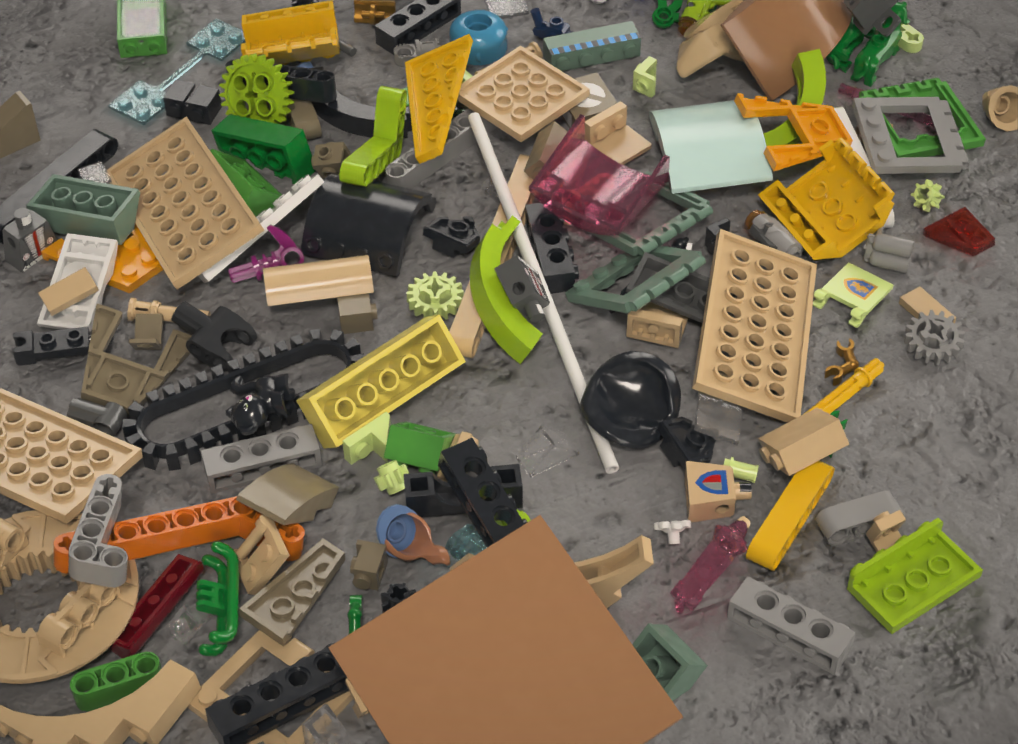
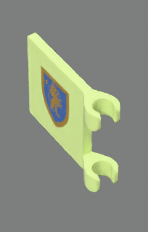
M848 262L822 289H817L814 292L816 299L813 301V306L822 309L831 297L853 308L850 313L852 318L848 324L858 328L872 309L893 289L894 285Z

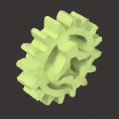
M436 271L433 272L432 276L424 273L423 279L414 278V284H409L408 292H406L409 310H414L416 317L423 314V318L440 314V316L447 320L448 314L456 315L457 308L460 306L464 296L462 283H456L455 276L448 279L445 272L438 276Z

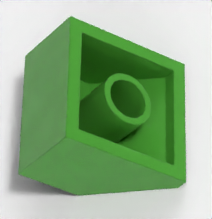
M407 421L390 425L384 458L392 461L397 460L399 466L405 464L408 468V465L419 467V472H433L435 474V471L440 470L438 462L441 451L450 447L456 433Z

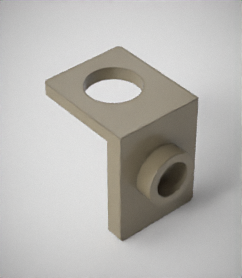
M136 314L135 339H129V344L135 350H162L163 315Z

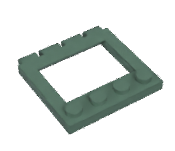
M647 171L574 214L572 217L574 225L632 256L638 254L643 256L645 252L650 253L658 248V245L661 246L676 237L677 233L684 232L695 225L696 222H700L713 214V209L708 200L692 192L672 194L667 180ZM656 193L687 208L686 211L640 239H636L607 224V222L634 208L637 204L654 196Z
M658 245V248L649 254L672 263L625 295L600 291L614 284L617 278L632 272L643 257L639 254L632 256L625 252L613 257L611 262L604 267L595 269L588 278L574 283L573 288L565 292L568 302L628 314L631 311H638L648 304L651 299H655L668 290L670 286H674L687 277L689 273L703 266L706 260L700 251Z

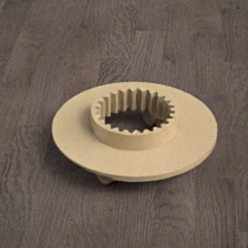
M37 510L13 514L12 517L7 519L0 518V595L4 593L3 586L10 587L12 579L21 580L23 573L31 576L34 570L37 569L41 574L47 569H51L52 574L58 572L54 567L53 542L61 534L76 531L82 513H79L68 524ZM135 559L128 560L127 580L119 587H105L80 582L70 577L72 582L76 581L78 590L69 592L63 598L59 611L48 614L41 622L38 632H35L33 628H29L26 633H22L20 627L12 631L10 625L3 626L0 620V683L27 684L58 678L85 666L105 652L122 634L136 607L139 593V575ZM61 573L62 576H64V577L67 576V575H69V573H68V574Z

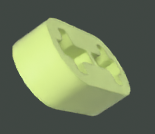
M901 24L902 37L898 42V46L909 53L919 52L923 46V35L909 24Z

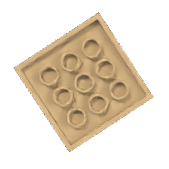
M519 46L463 82L457 101L472 111L479 113L481 117L519 142H523L590 96V89L529 50Z

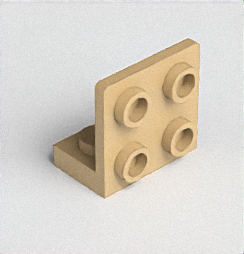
M621 101L584 122L583 144L615 169L647 152L652 146L649 141L626 125L627 105Z
M649 302L638 311L628 313L626 337L679 348L689 317Z

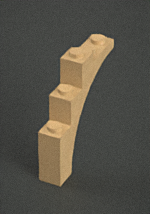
M641 535L625 546L609 553L584 561L574 562L606 608L622 598L621 587L654 564L651 539ZM468 553L451 566L450 571L475 555Z
M170 659L152 679L133 693L110 705L86 713L67 716H35L16 712L0 705V736L6 737V735L14 738L16 744H123L128 736L140 744H144V742L159 744L201 690V686L193 671Z

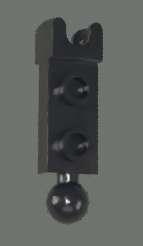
M88 326L34 334L32 330L13 333L16 345L13 348L15 362L18 366L36 364V360L88 354L92 334H90ZM114 336L112 337L108 347L113 343Z

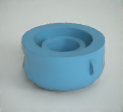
M471 10L462 13L452 22L449 38L451 42L470 34L473 43L467 64L486 65L496 62L505 55L507 51L506 35L508 27L493 12Z

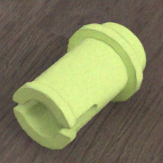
M731 457V459L725 458L724 465L733 468L734 478L755 483L759 465L735 461L734 457Z

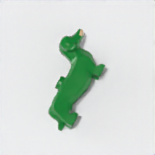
M897 2L891 8L901 18V23L887 37L876 30L865 47L859 52L855 59L854 72L850 80L858 82L864 77V85L871 87L877 80L875 74L880 64L889 59L891 55L895 56L900 50L898 42L902 37L901 24L908 25L910 23V20L907 18L906 2ZM893 18L885 19L882 28L889 27L893 22Z
M852 15L845 34L826 56V59L830 64L834 65L835 70L840 68L846 73L852 66V62L848 60L853 49L863 42L864 36L870 39L876 32V28L873 27L864 35L854 24Z

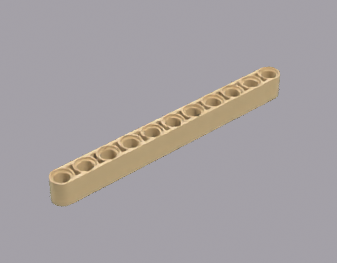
M520 154L508 182V188L522 223L525 225V205L533 204L540 185L524 172L529 155ZM501 202L492 223L496 227L501 221L505 224L508 221ZM513 233L504 244L500 265L513 257L517 246ZM469 281L449 332L462 356L473 359L486 327L475 307Z

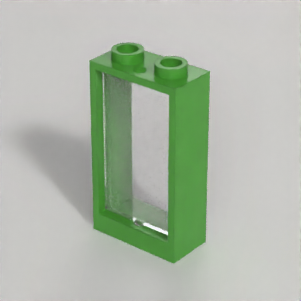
M117 0V42L121 58L167 54L166 0Z

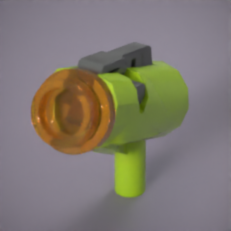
M683 0L678 18L679 32L684 35L685 31L692 24L710 14L708 12L709 9H713L715 5L723 6L731 0Z

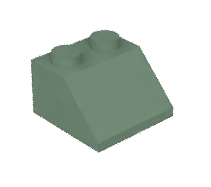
M648 623L632 644L672 701L690 690L708 666L668 625Z

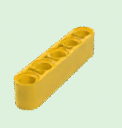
M817 461L794 474L752 539L746 553V559L775 571L830 484L835 470L833 466Z

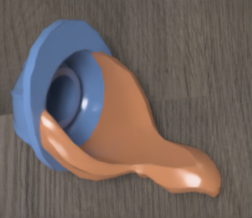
M399 504L388 506L382 511L377 521L376 533L379 543L386 545L387 555L403 561L424 558L433 565H450V556L447 549L432 542L431 530L428 524L415 511Z

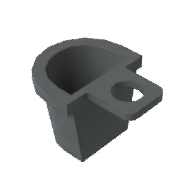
M844 0L845 5L853 15L854 24L864 35L875 27L883 36L887 37L901 23V18L891 10L899 0ZM892 17V24L887 28H882L884 20Z

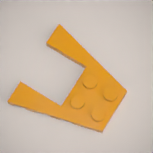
M737 93L734 102L743 118L787 116L803 144L766 146L763 154L773 171L822 157L823 155L819 148L829 140L835 143L837 139L843 138L850 146L853 142L833 106L806 102L799 106L792 105L790 100L781 99L779 103L767 101V97L755 96L754 99L743 98L744 95L741 93Z
M136 223L133 231L128 236L129 238L122 245H118L113 276L107 283V285L129 294L164 270ZM60 238L42 250L43 259L46 261L52 259L58 262L65 240Z

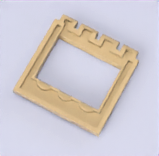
M259 630L201 686V690L187 708L207 722L205 708L211 706L217 700L229 697L224 691L266 650L289 666L295 664L303 657L313 655L315 651L297 638L291 640L292 636L283 647ZM350 691L319 706L289 738L277 729H274L247 744H257L262 741L264 744H311L353 700Z

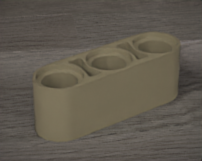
M291 99L294 101V104L287 105L292 111L290 114H287L291 127L303 129L307 140L322 137L319 119L312 102Z

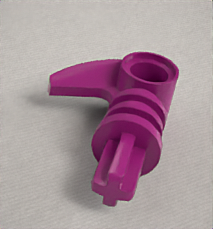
M270 224L266 228L278 241L279 249L271 251V256L268 257L262 254V259L258 260L255 255L250 256L252 262L231 267L228 269V273L232 283L252 277H257V280L261 281L263 279V268L292 265L284 260L288 252L294 251L299 254V259L294 264L304 263V255L287 233Z

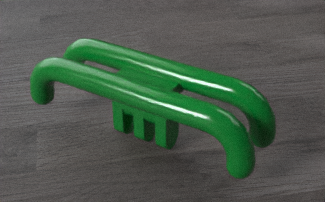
M220 541L213 542L211 550L222 555L227 560V566L222 560L213 555H204L201 560L202 563L216 571L218 581L216 583L208 580H199L196 586L198 590L196 592V599L198 600L196 602V610L217 615L216 631L210 632L208 636L210 642L215 644H202L198 649L201 655L209 657L222 654L227 648L228 642L235 638L238 631L239 560L234 549Z

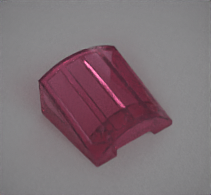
M580 114L530 184L529 191L548 210L577 228L599 235H619L668 182L670 156L664 155L651 175L631 169L608 157L585 140V116Z

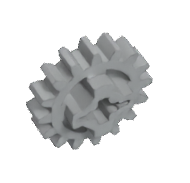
M930 310L928 316L920 312L918 319L912 317L910 325L906 326L904 343L908 344L907 351H915V359L924 357L925 364H928L930 359L934 360L936 365L940 364L941 359L949 363L951 356L957 358L959 351L964 346L965 331L961 330V322L953 323L954 316L946 318L944 317V311H941L939 315H935L934 311Z

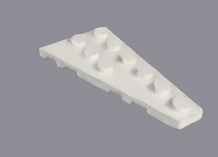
M317 174L313 177L307 175L297 181L291 187L293 189L291 192L288 191L286 194L281 195L272 203L275 207L272 209L268 208L256 216L264 228L262 233L214 264L211 268L198 275L203 283L213 279L268 231L266 227L270 224H277L324 183L323 179Z

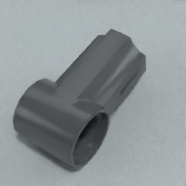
M73 398L69 404L67 417L114 437L122 426L123 419H127L128 413L121 405L115 402H108L104 406L81 398Z

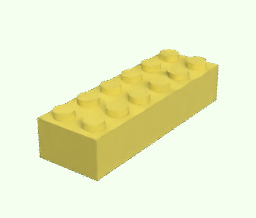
M440 314L429 316L412 325L296 401L309 424H312L324 449L337 448L343 444L342 440L383 413H390L466 361Z

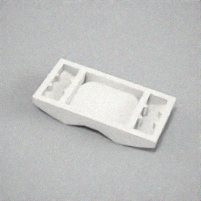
M67 233L50 286L86 267L99 291L51 316L47 307L43 304L37 322L39 327L64 330L88 326L89 332H91L97 303L102 305L106 285L113 276L118 248L117 240Z

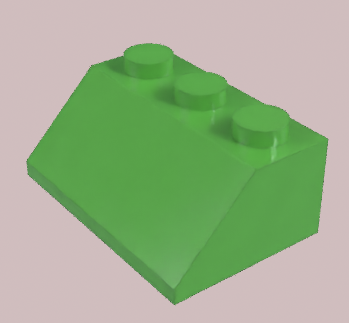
M214 149L210 150L255 217L264 210L275 207L272 203L282 194L246 160Z

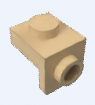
M901 510L892 514L885 511L873 519L874 523L866 535L876 552L881 549H888L902 537L898 530L906 519Z

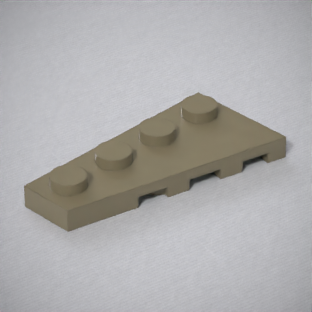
M325 539L320 540L239 608L240 617L284 647L344 563L345 552Z

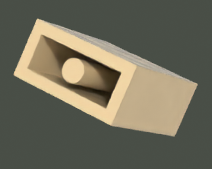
M815 408L758 438L762 446L759 452L765 463H770L777 471L781 470L788 476L849 445L840 420L819 408Z

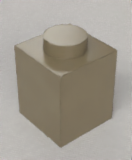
M369 293L337 297L341 331L344 334L374 330L373 320L378 319L376 303H370Z

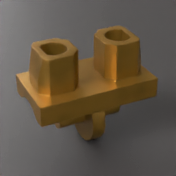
M354 0V22L375 25L396 13V0Z

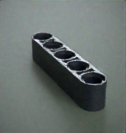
M233 60L228 61L225 66L233 65ZM282 65L280 72H288V75L284 78L285 81H292V84L288 86V90L294 91V94L289 95V98L320 103H329L337 98L335 75L333 72ZM243 77V84L246 86L247 82ZM264 77V82L268 86V79Z

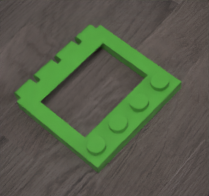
M939 78L922 80L921 83L916 81L901 84L900 87L893 85L879 88V90L871 89L859 92V98L939 97L940 100H946L949 103L955 123L959 128L958 133L960 134L964 150L984 146L986 138L946 81L941 82ZM883 114L897 158L930 157L944 154L938 135L922 134L917 135L916 139L913 140L899 138Z

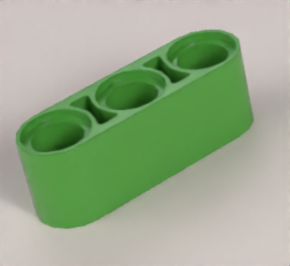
M142 652L75 674L70 681V689L77 708L81 711H92L110 705L133 693L162 669L160 660L153 652Z

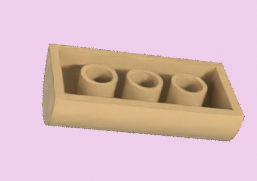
M368 255L263 268L267 306L374 293Z

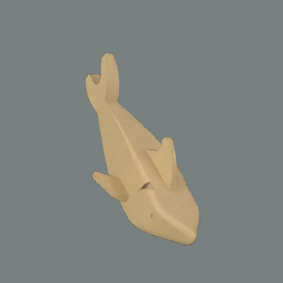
M743 0L728 2L692 24L685 31L683 36L686 40L679 46L676 67L680 77L686 78L723 55L734 60L743 61L720 26Z

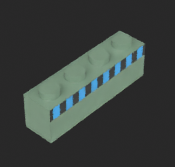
M633 21L543 38V57L545 61L561 71L638 57L641 50V36Z

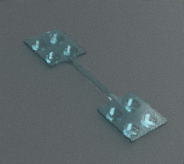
M219 19L213 20L186 42L188 46L199 50L196 56L160 85L152 86L139 80L111 102L108 108L145 125L165 108L163 97L166 92L163 90L205 55L223 61L240 47L242 43H245L243 30Z

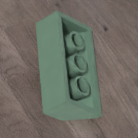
M52 174L26 206L27 209L33 210L45 218L54 233L117 240L119 245H122L135 226L140 190Z

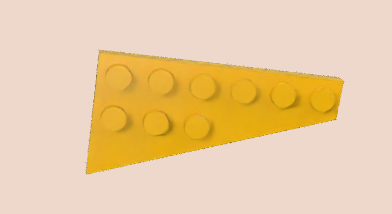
M470 34L405 62L415 158L419 164L432 160L443 153L473 43Z

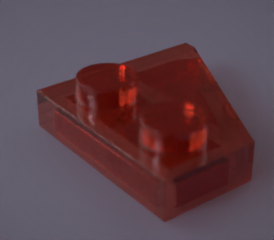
M966 207L923 228V235L926 238L971 256H975L995 246V238Z

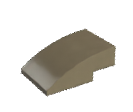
M291 463L274 468L254 480L238 494L236 500L282 525L313 521L317 510L331 508L339 487Z

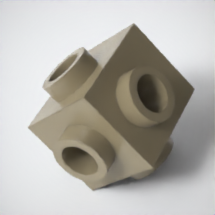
M328 142L316 145L315 153L311 159L312 167L322 179H325L332 173H340L342 162L351 155V152L344 142Z

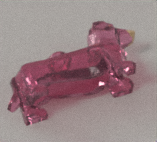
M740 517L728 527L726 525H716L711 542L693 563L686 575L670 592L672 597L675 598V608L678 614L683 613L684 607L693 612L707 590L732 563L735 557L748 550L747 542L744 541L750 526V520L747 517Z

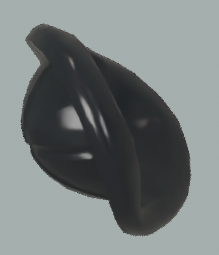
M628 351L612 357L597 369L586 385L581 398L580 409L587 423L605 439L624 447L644 449L655 445L663 439L657 429L661 421L678 418L681 405V389L675 373L662 359L647 352Z

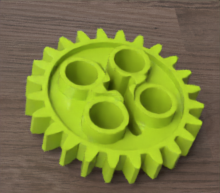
M256 53L249 56L244 55L240 59L233 60V65L226 67L229 73L222 74V78L226 82L219 84L221 88L225 89V92L219 94L220 97H224L226 100L221 106H228L229 108L225 114L275 124L285 122L287 120L285 115L292 112L287 105L294 104V101L289 99V95L294 94V91L288 90V86L292 84V81H285L284 78L288 75V72H280L282 64L273 66L274 58L266 60L265 54L257 56ZM243 77L247 82L246 86L243 84ZM264 77L268 79V86L264 82ZM245 101L248 103L249 111L245 107ZM267 101L269 102V104H270V106H271V110H269V109L267 108V105H266Z

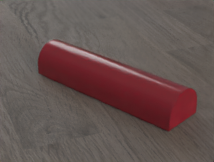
M180 554L174 558L136 604L126 628L109 647L117 656L125 658L135 655L140 651L204 572L202 562Z

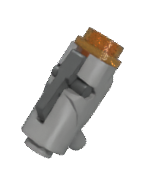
M754 210L747 216L745 220L747 231L758 243L799 258L802 253L801 251H805L801 243L777 219L770 217L766 212Z

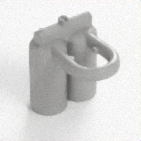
M884 226L877 230L876 235H867V243L864 244L863 248L865 249L863 261L870 262L872 266L907 273L914 240L883 234Z

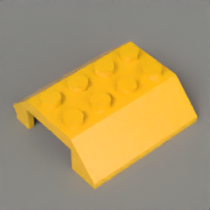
M333 0L242 15L241 25L245 38V43L241 44L242 56H249L254 53L257 56L265 54L266 60L274 58V64L287 65L289 62H308L313 58H332L336 54H340L339 34Z
M843 138L837 139L835 143L829 140L821 146L819 150L824 160L789 187L785 188L777 179L758 194L759 198L791 235L801 243L803 249L813 260L843 257L866 240L868 234H874L879 228H882L894 206L892 199L895 193L885 182H881L882 179L870 166H867V163L856 151H853V148Z

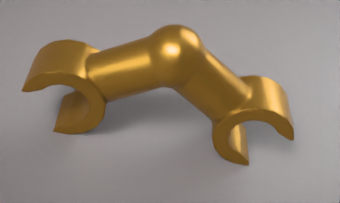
M850 338L847 348L842 347L839 341L836 344V353L840 357H844L846 363L841 366L832 365L825 370V378L835 375L833 377V386L839 385L842 382L843 376L859 367V362L853 353L854 342Z

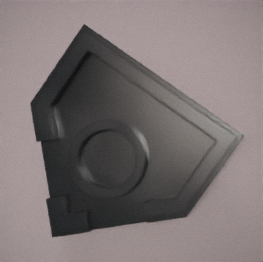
M464 216L462 220H449L448 217H438L423 228V236L433 240L432 249L452 258L460 253L467 254L480 242V234L474 226L475 222L472 216Z
M685 417L661 421L657 426L658 431L664 438L660 444L661 449L673 467L682 465L684 470L686 461L709 463L711 461L714 444L719 432L710 428L707 431L692 424L693 421Z

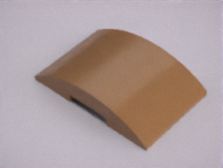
M743 0L720 26L768 100L773 101L797 84L792 69V64L797 54L820 49L824 60L845 34L851 22L852 14L845 5L844 0Z

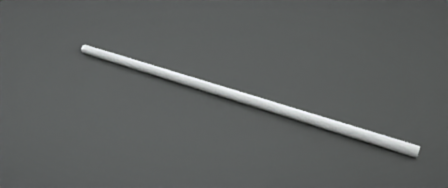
M477 112L471 113L468 116V120L506 218L509 220L513 215L521 221L513 235L522 259L534 268L541 278L550 301L549 305L543 308V311L580 404L587 384L480 114ZM587 423L606 473L612 474L617 472L619 465L609 440L602 437Z

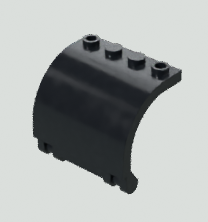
M339 172L328 175L323 180L324 183L318 187L311 202L304 226L301 244L302 253L325 260L368 255L371 271L395 277L399 276L404 246L411 224L421 208L428 212L434 211L436 198L431 197L432 194L374 180L367 187L342 183L339 179Z

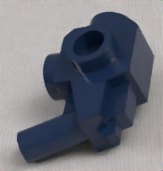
M534 8L530 11L535 24L533 33L540 39L573 32L570 31V25L559 16H554L550 18L549 22L543 21L539 8Z

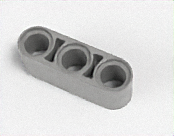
M881 491L825 508L818 513L815 520L828 544L836 546L867 537L866 533L873 525V519L885 511L892 514L901 510L904 517L905 514L890 491Z

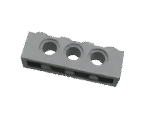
M312 424L201 450L211 494L249 485L266 472L286 464L294 463L305 470L322 467L320 447Z
M748 576L729 601L727 619L833 675H836L853 648L856 632L849 629L845 624L837 623L825 617L819 611L810 609L796 602L792 597L783 595L769 588L765 583L756 581Z

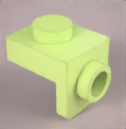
M649 56L642 63H639L633 71V90L650 98L655 95L657 59Z

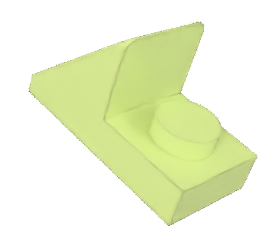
M387 412L383 413L342 440L344 459L352 465L358 460L367 457L370 452L375 451L384 461L388 462L389 459L384 458L391 425L390 414Z

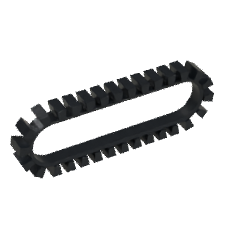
M320 328L309 330L310 342L303 344L301 335L297 334L290 337V350L287 349L285 340L274 343L275 356H272L269 346L259 349L260 362L256 363L253 352L243 355L244 368L240 369L238 359L235 358L227 362L228 374L224 375L221 364L210 368L213 379L211 381H208L204 370L194 374L196 386L193 388L189 377L178 381L180 393L175 394L173 383L162 387L164 395L162 400H159L156 389L145 393L148 406L145 409L136 401L128 407L130 419H123L122 424L125 441L142 449L144 466L146 468L156 470L159 458L167 460L169 471L179 470L181 467L178 457L185 454L188 455L190 465L201 461L200 448L204 447V450L216 446L215 442L220 441L221 445L233 443L232 435L235 434L238 441L250 439V436L243 435L230 420L180 441L159 444L150 441L143 435L147 425L157 417L229 390L231 388V381L236 376L243 377L244 383H247L316 355L336 356L344 361L347 368L363 358L364 353L361 354L360 344L355 338H352L345 344L343 331L333 329L330 340H321ZM318 386L295 394V398L292 401L284 402L285 406L289 405L291 407V415L286 417L288 426L299 422L297 409H300L296 400ZM270 413L267 421H269L271 431L275 432L282 429L281 418L276 416L275 413ZM265 423L254 433L255 437L266 435Z

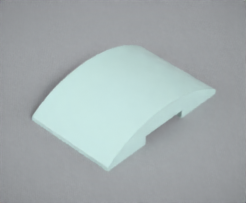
M734 100L649 111L650 122L656 141L659 142L664 158V169L672 194L773 180L771 166L763 154L766 149V142L758 117L743 118Z

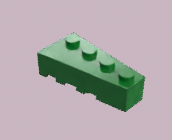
M229 114L211 130L219 151L244 160L248 159L255 167L261 170L265 167L273 170L274 176L281 179L286 176L292 179V184H295L307 175L311 176L316 171L312 167V154L303 129Z

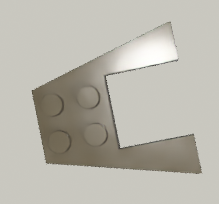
M97 303L81 399L104 406L108 402H115L121 405L129 415L128 407L134 401L143 406L147 402L145 393L155 389L158 390L191 354L186 347V342L192 335L173 329L154 369L105 352L122 320L123 312Z

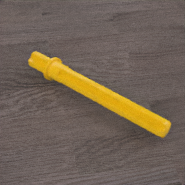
M874 358L865 366L856 368L851 377L805 413L819 408L831 414L863 387L872 385V380L884 371V363L878 358Z

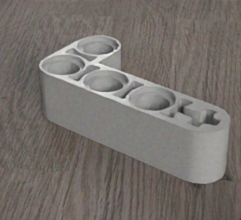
M104 474L99 476L94 482L69 547L68 572L74 580L114 588L121 586L127 580L128 555L126 551L117 546L107 545L121 508L122 481L116 475Z

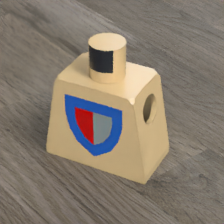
M686 461L684 482L687 516L691 522L731 517L734 515L736 500H751V482H734L732 467Z

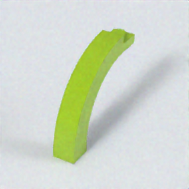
M816 49L798 53L792 64L798 92L796 105L801 106L803 102L822 105L826 88V70L821 51ZM789 119L777 128L763 133L766 146L797 144L800 141Z
M512 215L506 224L503 221L497 227L492 224L476 247L470 265V289L477 312L491 336L509 356L521 364L543 333L530 324L518 309L511 304L494 269L500 265L504 244L521 222Z

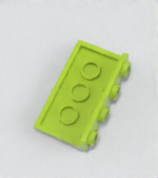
M936 518L931 522H924L917 531L909 536L903 535L893 546L886 550H879L872 559L864 564H856L849 573L847 590L891 634L968 586L982 575L983 569L941 531L943 521L940 518Z

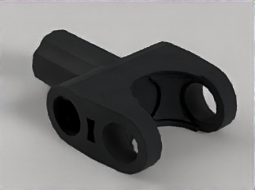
M185 301L179 304L171 318L174 323L193 334L186 342L188 351L211 367L221 364L224 372L228 371L227 362L233 360V358L226 351L227 349L223 347V344L226 342H236L250 346L257 339V334L253 327L238 314L224 306L218 307L209 317Z

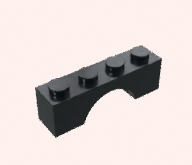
M520 465L490 466L492 471L496 470L498 472L506 494H510L514 498L517 508H523V486ZM433 472L404 474L406 506L415 511L418 516L429 517L466 513L449 483L439 479ZM481 496L485 501H492L488 496Z

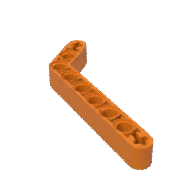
M236 496L115 522L107 545L123 548L128 555V560H133L236 536L246 539L256 527L255 522L263 514L237 501ZM274 521L290 555L286 561L299 559L303 553L304 528L298 523L282 525ZM75 531L61 534L53 542L54 567L61 573H69V547ZM265 536L261 538V540L257 543L256 546H259L262 543V541L265 539Z

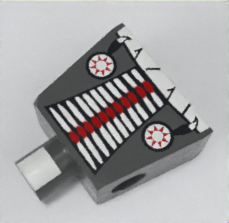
M27 208L15 210V220L6 225L2 230L5 261L22 273L43 259L41 251L57 241L48 221Z
M518 255L494 268L511 304L528 316L530 322L541 321L545 317L543 308L548 306L550 301L538 272Z

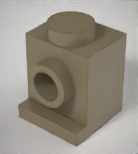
M357 540V556L352 558L350 573L354 574L353 585L363 590L372 589L378 591L388 564L386 545Z

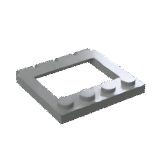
M939 97L853 98L852 108L870 166L876 174L960 173L961 169H966L970 166L948 101L940 100ZM930 112L945 157L897 158L883 113Z

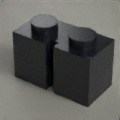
M175 79L163 97L166 116L179 119L187 117L189 121L211 125L222 108L219 89L199 85L193 95L189 97L195 89V84Z

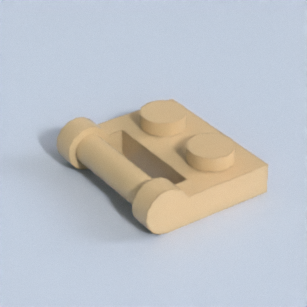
M261 515L255 522L256 527L238 549H234L239 560V575L247 593L251 595H256L261 591L290 556L274 521L265 515ZM265 536V539L248 559L247 556L249 555V553L253 550V548L257 545L261 538Z

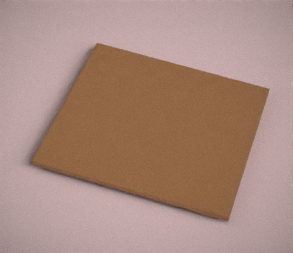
M541 515L328 647L389 744H645L683 719L680 711Z

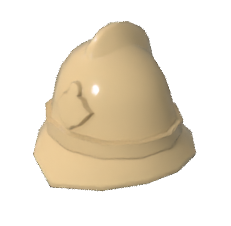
M1012 85L1002 86L985 92L982 96V107L989 120L997 128L1004 131L1018 130V87Z

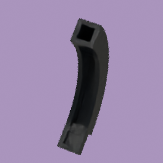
M323 67L311 68V69L324 70ZM336 91L337 98L332 102L320 103L311 101L316 114L332 126L358 136L373 137L376 107L350 100L338 91ZM410 106L406 107L403 138H408V132L412 131Z

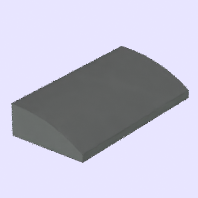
M645 252L626 292H630L672 262ZM696 272L689 273L687 277L674 286H670L668 290L655 299H651L650 302L703 323L710 278ZM730 293L731 296L737 299L735 294ZM727 312L731 317H733L734 314Z

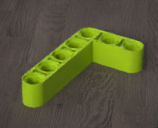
M387 86L379 87L376 98L373 137L342 162L339 173L340 182L367 187L386 170L390 163L400 157L407 101L406 90Z

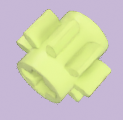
M926 179L925 184L920 185L916 183L917 188L914 193H911V196L916 200L913 205L917 208L922 207L925 212H930L931 207L939 209L941 199L945 198L939 192L942 186L937 183L933 185V182Z
M393 460L377 468L379 475L374 477V480L380 491L386 489L388 495H392L405 489L404 474H410L405 464L399 466L397 460Z

